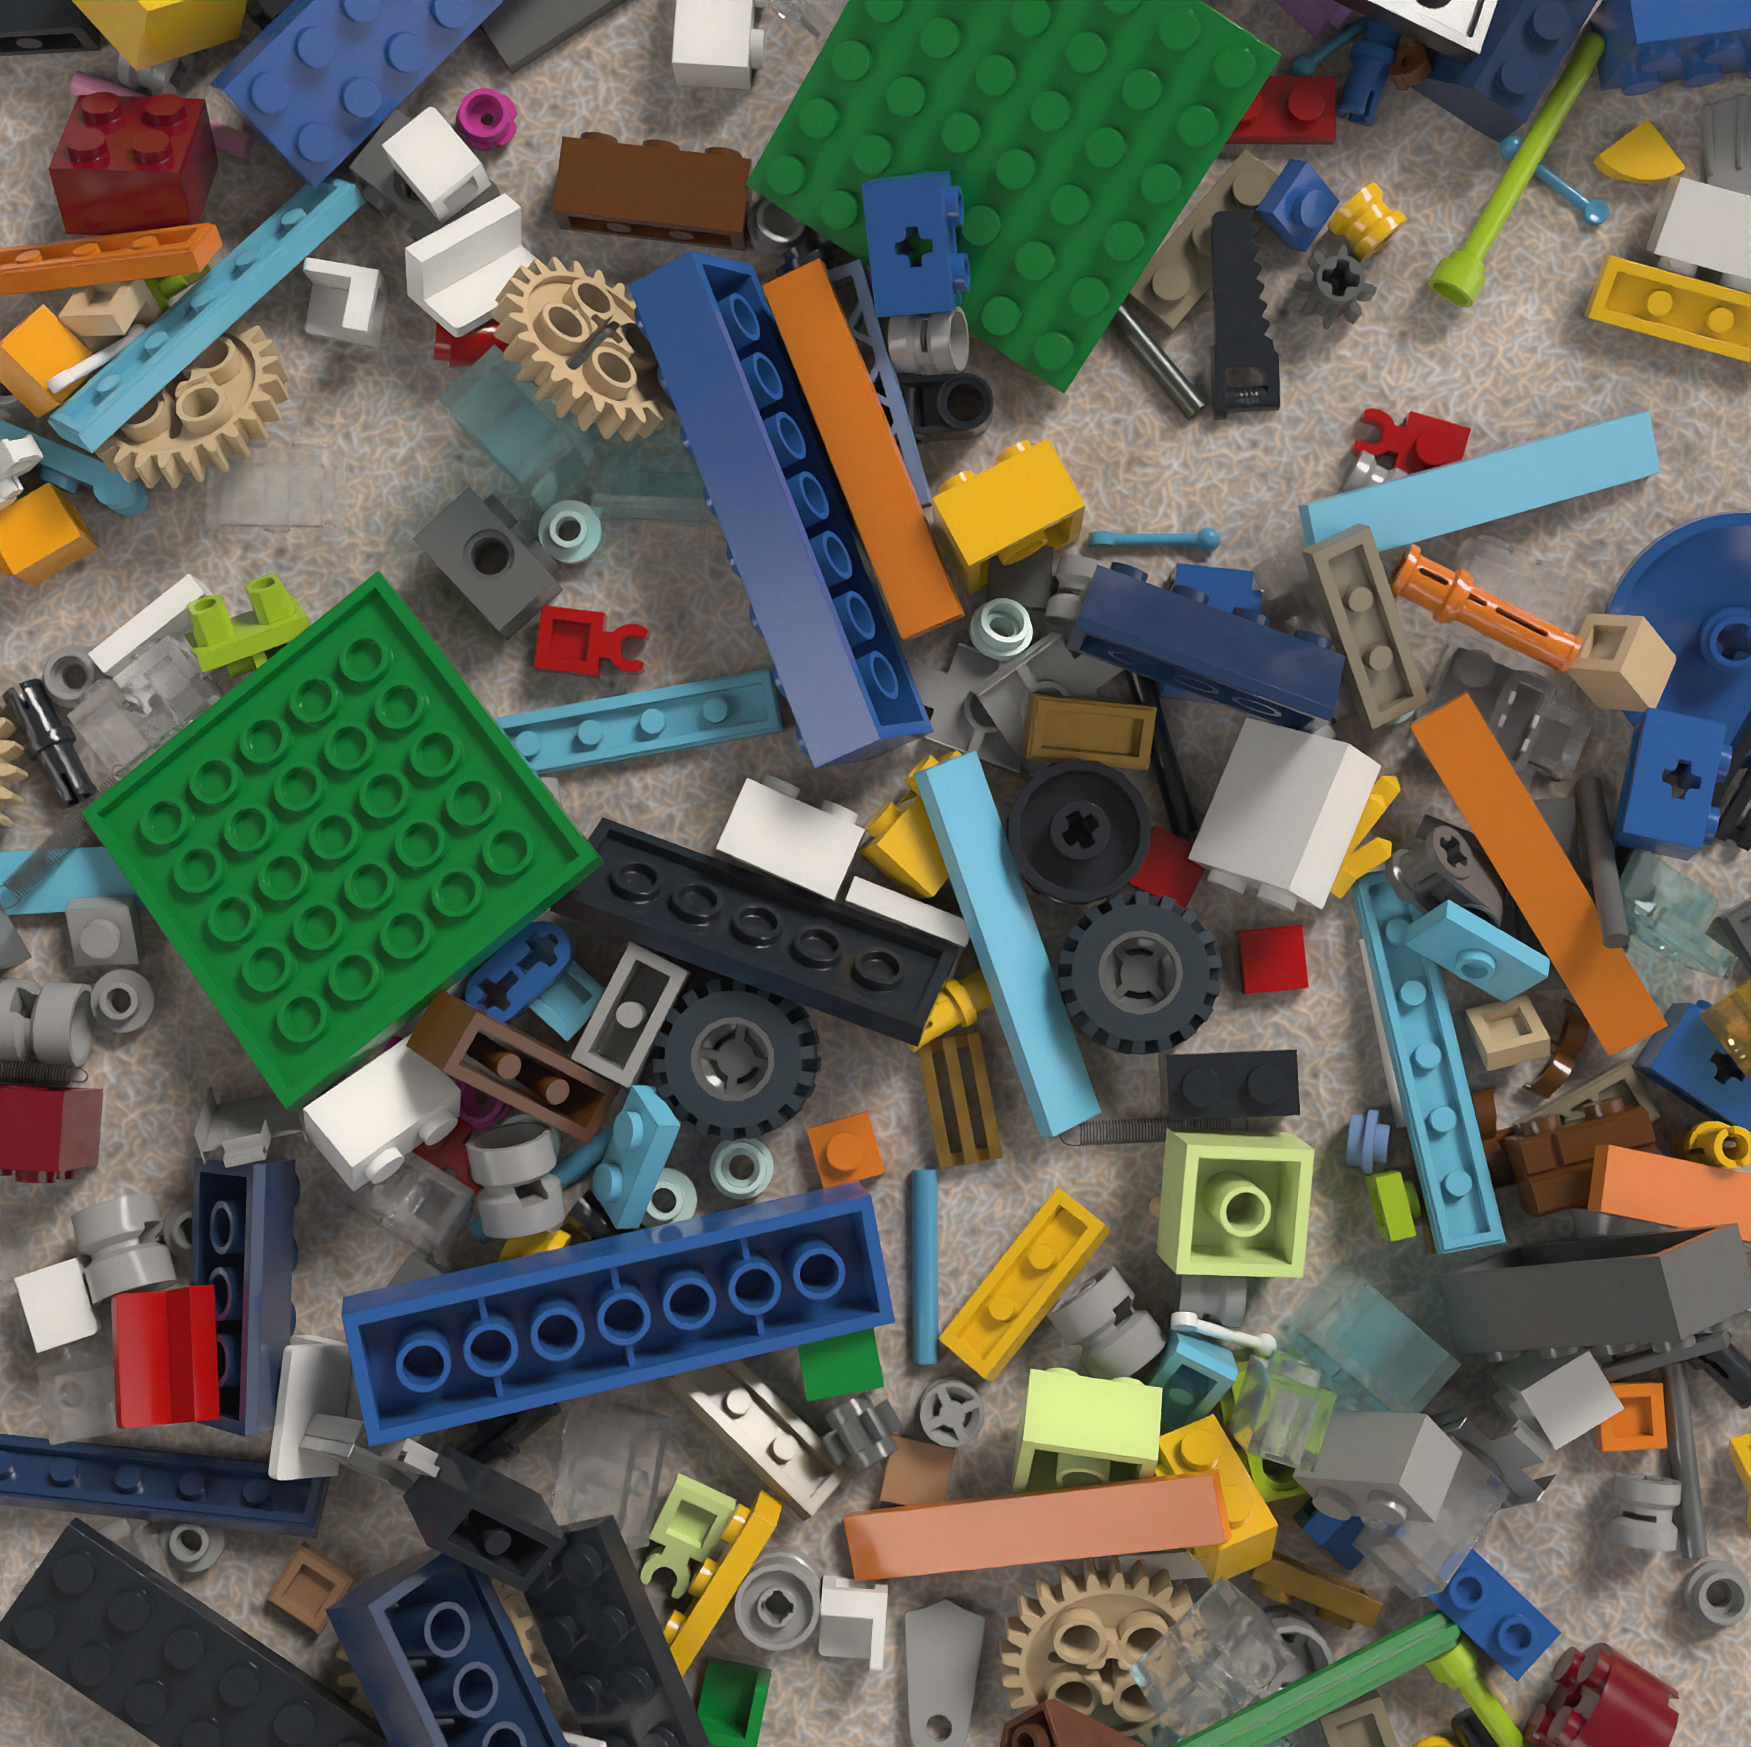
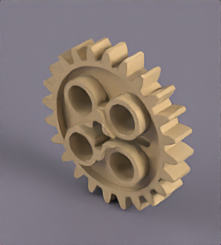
M552 257L547 265L537 258L531 262L528 268L521 265L497 295L495 301L498 303V306L492 312V318L500 323L494 332V337L509 344L502 354L503 358L511 362L520 363L523 367L516 378L524 382L534 381L539 387L536 391L535 399L537 401H543L548 398L553 399L557 403L556 414L559 418L565 417L569 411L577 415L578 424L582 431H586L592 423H596L605 439H610L615 431L618 430L626 442H631L637 433L647 439L656 429L661 431L677 411L673 400L666 395L657 377L658 361L650 341L642 334L635 321V302H630L624 297V285L620 282L613 289L607 286L602 271L598 269L592 277L586 276L580 263L575 260L567 270L557 257ZM606 328L614 331V334L602 341L579 368L572 370L568 367L570 362L579 358Z
M240 317L95 450V453L99 459H102L111 473L119 471L127 483L133 482L140 476L147 488H153L163 475L172 488H177L184 474L190 472L195 480L201 483L205 478L206 467L215 465L223 473L229 471L227 457L233 453L244 458L250 457L251 453L246 443L250 439L267 440L270 437L263 426V422L280 421L283 417L276 404L289 399V395L283 386L285 382L289 381V376L282 365L284 362L273 341L266 338L260 326L257 325L249 328L244 317Z
M1112 1555L1106 1570L1097 1571L1091 1558H1084L1083 1574L1074 1576L1062 1564L1058 1566L1060 1583L1053 1586L1041 1578L1035 1580L1038 1600L1026 1596H1019L1017 1598L1019 1617L1011 1616L1005 1618L1007 1638L999 1640L1003 1687H1008L1012 1709L1022 1708L1024 1713L1045 1700L1056 1699L1127 1737L1137 1734L1147 1745L1153 1744L1152 1727L1158 1724L1165 1730L1174 1732L1176 1726L1172 1713L1178 1711L1183 1714L1192 1715L1195 1710L1191 1694L1207 1693L1208 1689L1204 1673L1212 1672L1214 1669L1209 1651L1213 1648V1642L1208 1624H1206L1201 1604L1199 1602L1192 1603L1188 1586L1183 1583L1173 1587L1167 1569L1160 1570L1149 1579L1145 1560L1139 1559L1130 1571L1126 1572L1121 1569L1118 1555Z

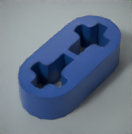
M537 921L530 923L474 973L467 984L465 992L466 1002L505 1023L519 1017L573 963L575 948L573 939L568 931L560 925L551 922ZM536 935L542 939H549L553 935L556 936L559 941L553 949L554 954L558 957L556 963L551 966L547 962L541 961L526 972L521 966L535 952L534 947L530 943L531 939ZM515 973L519 980L506 993L507 999L511 1002L508 1009L504 1010L499 1006H493L487 1010L483 1005V1002L488 997V993L483 987L486 981L490 980L493 983L501 984Z

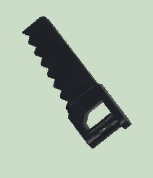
M1254 210L1219 211L1211 217L1214 345L1210 347L1214 420H1226L1227 413L1278 411L1280 408L1279 354L1274 350L1273 340L1265 336L1270 322L1262 317L1267 308V303L1259 298L1265 288L1264 284L1257 280L1262 266L1254 261L1259 252V247L1251 242L1256 233V228L1248 223ZM1252 367L1263 375L1264 386L1227 388L1226 368Z

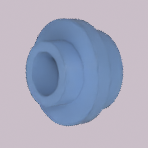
M1369 1109L1368 1115L1352 1114L1350 1120L1346 1164L1362 1167V1173L1372 1175L1375 1162L1387 1163L1391 1125L1379 1124V1110Z

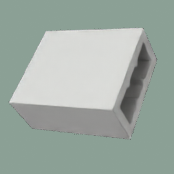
M1246 717L1188 859L1210 871L1207 882L1228 892L1243 895L1246 886L1259 890L1256 897L1260 900L1287 911L1293 912L1297 902L1322 910L1379 774L1381 765L1349 743Z

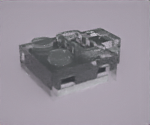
M1454 629L1444 637L1424 685L1429 703L1418 707L1412 714L1397 751L1433 766L1409 724L1467 691L1528 791L1534 774L1556 783L1571 778L1595 719L1563 706L1574 680L1573 678L1564 674L1560 675L1555 670Z

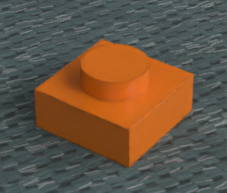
M868 1111L806 1129L823 1189L886 1173Z
M1655 1379L1609 1382L1624 1409L1594 1427L1595 1448L1602 1452L1667 1448L1663 1383Z

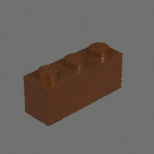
M584 132L580 135V138L562 136L553 212L560 229L745 251L747 240L746 221L751 208L753 189L746 186L745 183L753 171L752 160L750 158H742L741 153L725 147H709L705 149L704 153L680 150L678 145L659 139L645 140L641 146L618 143V140L613 136L600 132Z
M441 990L432 999L406 1044L408 1048L441 1071L588 1145L621 1089L592 1069L572 1060L571 1057L444 990Z

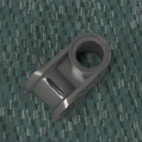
M1441 825L1428 833L1426 842L1412 850L1400 849L1392 853L1391 857L1386 860V874L1393 890L1402 900L1414 905L1423 914H1427L1440 904L1450 900L1500 929L1507 887L1494 865L1471 847L1458 831L1450 826Z

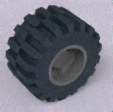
M1135 891L1134 894L1125 896L1118 894L1107 898L1105 902L1098 906L1094 905L1086 911L1067 935L1058 965L1060 994L1072 1022L1091 1041L1099 1046H1104L1117 1053L1127 1055L1159 1053L1187 1041L1197 1033L1198 1028L1208 1020L1214 1009L1212 1007L1216 997L1220 995L1222 982H1219V969L1222 968L1221 956L1216 954L1213 945L1215 938L1210 929L1207 928L1205 930L1197 920L1199 916L1190 908L1186 910L1175 903L1176 899L1166 895L1162 897L1151 896L1149 892Z
M727 978L706 982V985L700 988L691 989L681 996L683 1001L678 1006L671 1007L665 1018L668 1023L664 1031L658 1032L655 1038L654 1045L659 1046L658 1058L652 1059L653 1072L660 1073L663 1085L657 1087L662 1099H670L675 1107L672 1113L681 1122L687 1120L695 1125L694 1131L704 1136L709 1134L720 1136L719 1140L735 1141L742 1138L749 1140L763 1136L781 1127L803 1109V1104L807 1098L811 1097L816 1087L814 1081L821 1067V1057H818L817 1044L820 1043L817 1030L812 1029L808 1020L810 1015L803 1006H799L792 1000L757 987Z

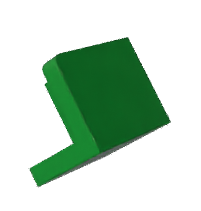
M874 1328L797 1346L807 1402L884 1387L882 1366L880 1365Z
M714 1657L708 1658L697 1714L711 1746L757 1747L772 1669Z

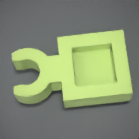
M678 1473L649 1535V1539L662 1544V1546L654 1548L646 1556L640 1575L641 1582L648 1585L655 1570L661 1567L670 1568L677 1576L671 1596L679 1599L686 1592L692 1573L690 1558L701 1563L706 1556L711 1559L720 1540L719 1537L735 1510L737 1500Z

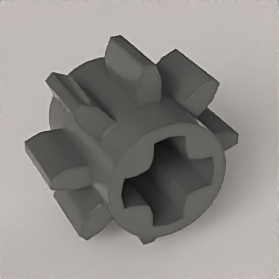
M1342 245L1336 255L1327 259L1318 250L1313 252L1308 263L1314 274H1299L1294 283V288L1307 292V300L1300 310L1301 315L1314 311L1323 317V328L1326 330L1330 328L1336 317L1342 315L1350 323H1356L1362 315L1361 307L1357 301H1370L1377 290V287L1372 284L1364 283V273L1371 264L1370 260L1358 262L1354 258L1347 256V245ZM1329 277L1339 279V289L1344 291L1342 296L1332 295V284L1327 282Z
M864 1392L824 1416L832 1432L823 1436L821 1441L835 1466L849 1460L856 1474L899 1450L891 1434L901 1429L903 1425L888 1399L874 1406L867 1392Z

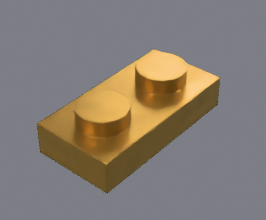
M1273 1550L1270 1561L1247 1571L1252 1579L1257 1580L1254 1589L1259 1593L1287 1605L1291 1604L1294 1596L1317 1605L1314 1612L1315 1615L1347 1630H1351L1354 1621L1374 1629L1384 1605L1371 1590Z

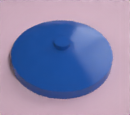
M1729 511L1704 515L1686 521L1657 537L1630 562L1620 576L1605 610V614L1644 616L1675 654V665L1656 709L1727 724L1723 744L1729 746L1751 710V511ZM1621 710L1633 727L1636 720L1643 714V712ZM1751 749L1739 769H1746L1751 765Z

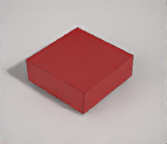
M1155 825L1150 833V849L1138 874L1127 885L1141 892H1149L1151 896L1162 897L1166 895L1176 899L1175 903L1186 909L1205 868L1188 859L1194 844Z
M1302 925L1236 931L1242 994L1309 988Z

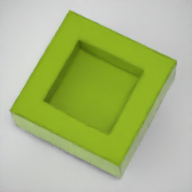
M1391 1169L1373 1172L1372 1175L1365 1174L1364 1178L1379 1237L1394 1242L1417 1236L1413 1219L1420 1218L1421 1210L1418 1196L1411 1180L1403 1181L1401 1172Z

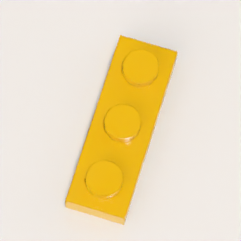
M1605 253L1584 316L1751 363V293Z
M1057 1187L938 1339L981 1377L993 1383L1107 1238L1112 1229Z
M762 1489L749 1509L739 1503L733 1511L719 1537L727 1545L716 1562L706 1556L687 1588V1592L695 1597L684 1615L673 1609L661 1628L682 1678L777 1526L783 1502Z

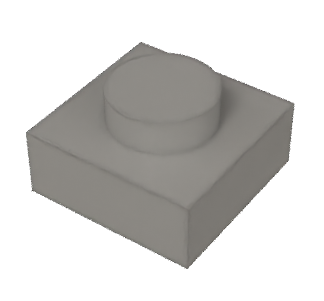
M135 895L71 898L65 908V914L76 967L139 964L144 956V941Z

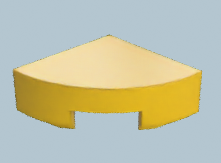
M1649 119L1607 148L1593 161V164L1611 179L1617 181L1622 179L1636 184H1650V186L1666 183L1670 180L1671 175L1679 176L1686 169Z

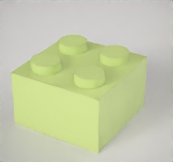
M1167 1127L1156 1254L1175 1274L1303 1278L1315 1149L1291 1132Z
M1050 1368L1045 1371L1030 1369L1018 1426L1011 1493L1153 1477L1158 1462L1163 1388L1146 1386L1139 1380L1128 1377L1105 1380L1079 1376L1076 1372L1065 1368Z

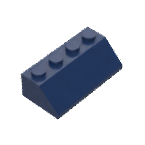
M1498 0L1480 54L1467 66L1429 47L1426 49V52L1431 61L1432 72L1422 82L1411 87L1472 128L1500 143L1526 123L1598 0Z
M1112 562L1109 569L1097 565L1066 648L1278 726L1313 734L1331 722L1336 707L1346 656L1331 651L1332 642L1329 639L1305 630H1295L1293 636L1269 628L1271 620L1268 617L1250 609L1234 607L1232 614L1207 605L1209 597L1206 594L1187 586L1175 584L1172 586L1171 591L1146 582L1148 578L1147 573L1124 563Z
M209 1157L206 1164H204L202 1158H195L190 1286L214 1285L220 1419L198 1421L196 1423L244 1437L258 1436L274 1428L283 1352L285 1347L290 1345V1337L293 1335L296 1327V1311L291 1302L292 1272L295 1270L298 1262V1246L293 1237L294 1208L300 1198V1181L295 1173L296 1159L266 1157L262 1161L226 1168L223 1161L224 1157Z
M431 1549L374 1575L325 1609L390 1747H569L487 1574L435 1549Z

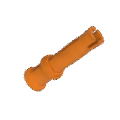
M1410 543L1403 551L1388 578L1394 598L1401 596L1433 612V620L1440 624H1451L1456 620L1498 641L1502 645L1510 647L1554 669L1560 675L1566 672L1572 665L1582 645V637L1576 634L1573 635L1529 613L1525 609L1517 607L1473 585L1475 579L1470 576L1469 571L1459 568L1454 572L1422 556L1421 548L1413 543Z

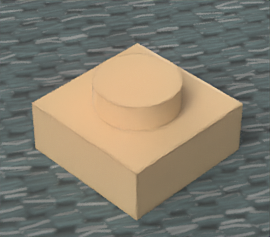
M1528 995L1512 998L1505 1003L1498 1001L1465 1009L1468 1033L1487 1071L1550 1056V1037Z

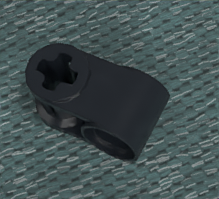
M970 373L940 375L896 374L903 399H905V406L916 445L931 441L976 438L987 431L994 413V398L989 385L979 376ZM880 380L876 392L887 398L882 380ZM964 392L972 393L979 397L984 406L977 418L967 422L958 421L948 412V404L951 399L957 394ZM882 405L891 428L894 423L891 411Z

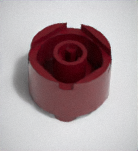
M1606 1643L1594 1644L1583 1652L1572 1646L1561 1655L1554 1667L1552 1679L1559 1685L1547 1704L1539 1705L1531 1713L1523 1731V1737L1534 1744V1747H1669L1677 1727L1679 1713L1670 1708L1668 1704L1669 1699H1679L1675 1688Z

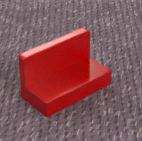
M214 1285L187 1286L168 1291L114 1295L111 1299L116 1426L120 1429L220 1419Z

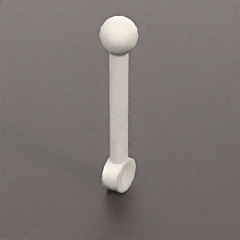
M142 323L131 325L127 331V336L75 366L57 374L46 382L47 386L53 394L61 391L74 381L114 359L148 326Z
M1175 1312L1171 1315V1328L1175 1331H1194L1253 1349V1352L1260 1358H1269L1276 1353V1339L1268 1333H1260L1257 1336H1253L1200 1320L1197 1314L1191 1312Z

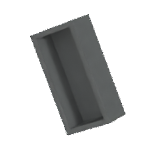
M1737 1223L1518 1245L1437 1277L1457 1354L1485 1353L1487 1362L1515 1359L1525 1355L1526 1350L1538 1349L1541 1359H1554L1575 1354L1581 1350L1580 1347L1593 1346L1597 1356H1608L1631 1351L1637 1348L1636 1343L1651 1342L1654 1352L1677 1351L1695 1345L1694 1334L1713 1333L1733 1327L1735 1325L1733 1316L1751 1308V1273Z

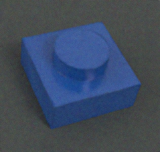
M1290 159L1256 211L1287 247L1292 250L1306 252L1340 201L1308 161Z

